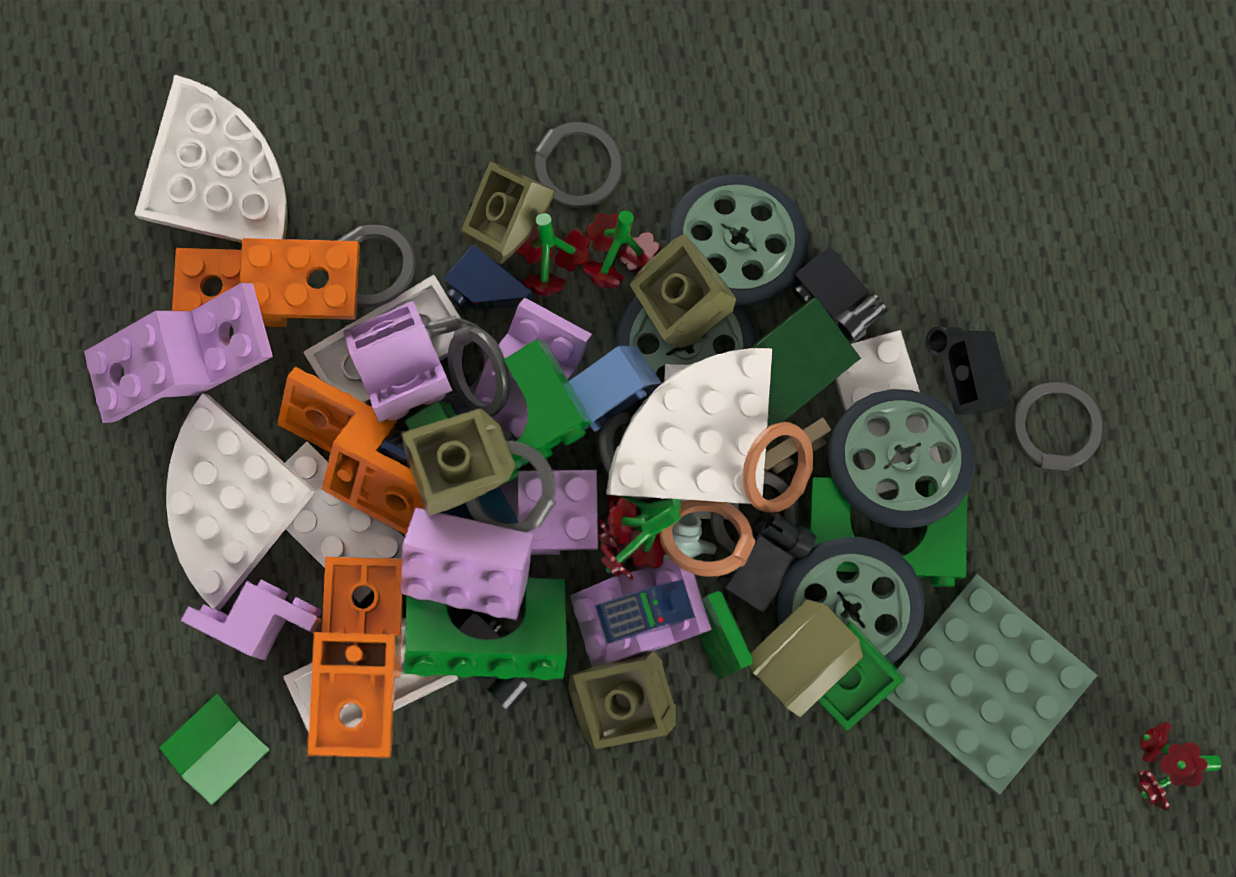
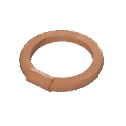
M781 422L767 427L757 436L747 453L743 467V488L750 503L760 511L773 513L785 510L804 494L814 468L813 450L808 436L799 426L789 422ZM782 435H789L796 443L798 450L796 472L790 486L783 494L777 498L766 500L760 494L756 484V468L759 458L765 447L772 440Z
M687 500L681 503V510L679 511L681 518L697 511L714 512L733 523L740 539L733 554L726 559L704 562L685 555L679 550L673 540L672 530L675 524L660 532L662 547L670 560L681 569L700 576L713 577L725 575L738 567L744 566L755 544L748 520L737 508L727 502Z

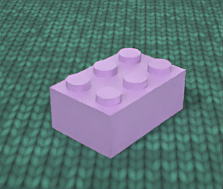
M416 508L403 543L401 594L409 595L419 600L426 599L448 604L459 609L466 608L488 613L494 617L517 620L528 581L533 534L441 513L428 516L424 509Z

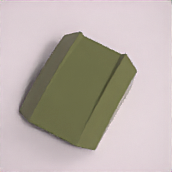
M490 161L462 227V234L470 246H476L500 266L521 247L537 227L536 217L546 213L556 190Z
M686 234L673 239L642 267L630 282L632 290L663 340L679 348L699 342L700 338L726 315L733 313L736 302L735 296L721 276Z
M483 409L473 410L402 433L403 447L408 465L428 516L463 504L509 480L515 468L500 425Z
M807 600L751 653L753 664L749 665V667L787 709L801 717L863 656L857 636L826 604Z
M654 651L634 655L612 663H605L570 675L569 694L581 733L592 749L668 735L676 725V705L672 700L662 660Z

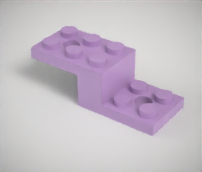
M240 283L192 311H154L84 351L103 423L116 422L162 397L198 396L273 357L253 283ZM232 326L234 330V335L230 339L229 331L230 327ZM122 368L124 369L123 377H121Z

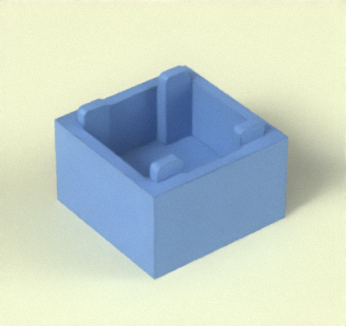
M617 346L569 381L592 421V424L584 429L592 428L594 431L601 429L607 418L623 412L638 400L645 398L647 394L650 396L655 388L662 384L637 346Z

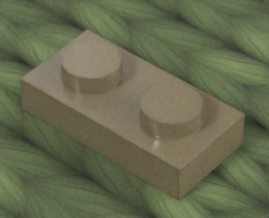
M824 418L803 429L811 442L813 453L827 444L824 438L831 432ZM791 437L765 453L764 471L770 472L772 470L775 475H778L795 464L792 458L798 455L796 443Z

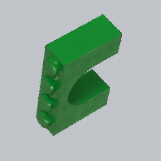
M535 339L503 359L522 391L528 408L527 424L517 442L531 446L547 459L552 455L550 449L561 442L568 445L586 434L584 428L592 424V421L546 342ZM436 401L405 420L408 428L413 430L454 417L456 414L449 403ZM511 454L515 468L510 479L501 485L516 478L519 475L517 469L530 461L520 455Z
M813 477L809 482L808 530L816 535L813 547L828 540L855 537L850 522L851 505L842 497L833 478ZM928 483L923 487L924 497H931L936 494L934 483ZM967 494L962 502L947 516L932 524L922 526L918 543L910 553L903 556L913 567L918 579H931V586L954 587L955 580L959 581L966 577ZM851 561L842 562L836 569L838 577L839 575H853L855 577L858 573V566Z
M528 578L523 596L522 624L510 635L493 640L473 638L458 630L449 619L447 604L426 599L419 600L407 595L404 674H416L424 677L431 675H454L462 678L487 676L501 679L512 677L537 678L540 680L563 679L567 658L565 579Z

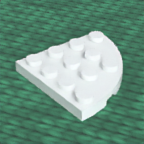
M175 75L135 216L141 220L242 243L243 238L285 239L288 216L285 187L277 161L263 135L240 108L235 107L231 102L218 95L216 91L196 81Z
M751 348L714 355L687 366L658 386L633 415L620 445L616 448L609 472L606 494L750 503L743 488V467L752 443L767 428L772 349ZM766 447L759 458L756 468V484L762 497Z
M202 393L190 410L174 445L167 478L166 506L172 542L188 579L200 596L212 608L221 610L316 490L211 396Z

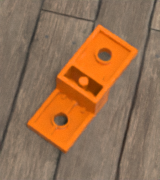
M243 238L242 250L176 248L172 311H192L240 283H253L265 327H287V318L356 320L360 245L358 241ZM318 270L327 272L329 280L323 288L314 289L309 286L308 279L313 272ZM210 278H219L223 284L221 292L211 297L204 295V283Z
M294 367L287 376L277 425L330 452L321 490L390 527L407 534L415 509H424L423 502L411 469L400 464L397 460L380 453V447L383 442L394 435L398 420L390 421L386 419L379 422L371 406L354 398L349 393L325 383L315 375L308 374Z
M325 558L322 633L314 632L308 755L391 757L395 678H400L404 606V594H401L402 559ZM360 587H370L374 592V602L365 609L356 607L353 601L354 593ZM350 703L357 704L363 713L361 722L355 727H347L341 720L342 709Z

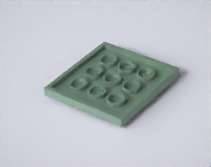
M976 574L897 667L904 676L905 681L885 699L993 792L1000 795L1098 675L982 577Z

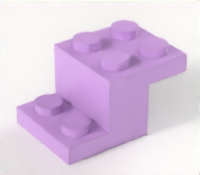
M524 298L518 305L509 331L499 343V347L506 358L535 339L544 341L548 344L565 376L570 381L574 378L592 334ZM489 357L474 394L479 401L485 404H490L496 394V376ZM508 368L510 390L507 403L498 414L491 417L500 427L511 432L515 437L520 438L527 424L528 408L525 397Z
M414 301L343 331L350 356L367 390L372 408L379 422L386 419L392 421L402 418L409 412V409L423 403L425 405L433 404L436 401L442 400L446 393L452 391Z
M597 470L552 471L556 485L554 499L556 503L541 527H536L532 531L527 532L533 534L531 555H560V550H598ZM518 471V478L495 487L500 488L519 522L529 516L541 497L542 484L538 471Z
M671 560L663 562L662 566L657 569L647 568L631 572L634 576L632 581L625 574H621L619 577H612L570 595L574 614L578 620L592 668L661 649L712 630L694 574L681 569ZM683 579L695 618L663 630L610 644L606 643L595 605L653 586Z
M260 580L257 586L246 581L229 615L203 604L200 610L188 606L181 619L184 623L239 651L262 660H266L286 620L312 633H322V619L319 618L322 610L295 597L292 604L285 601L289 593L263 580Z

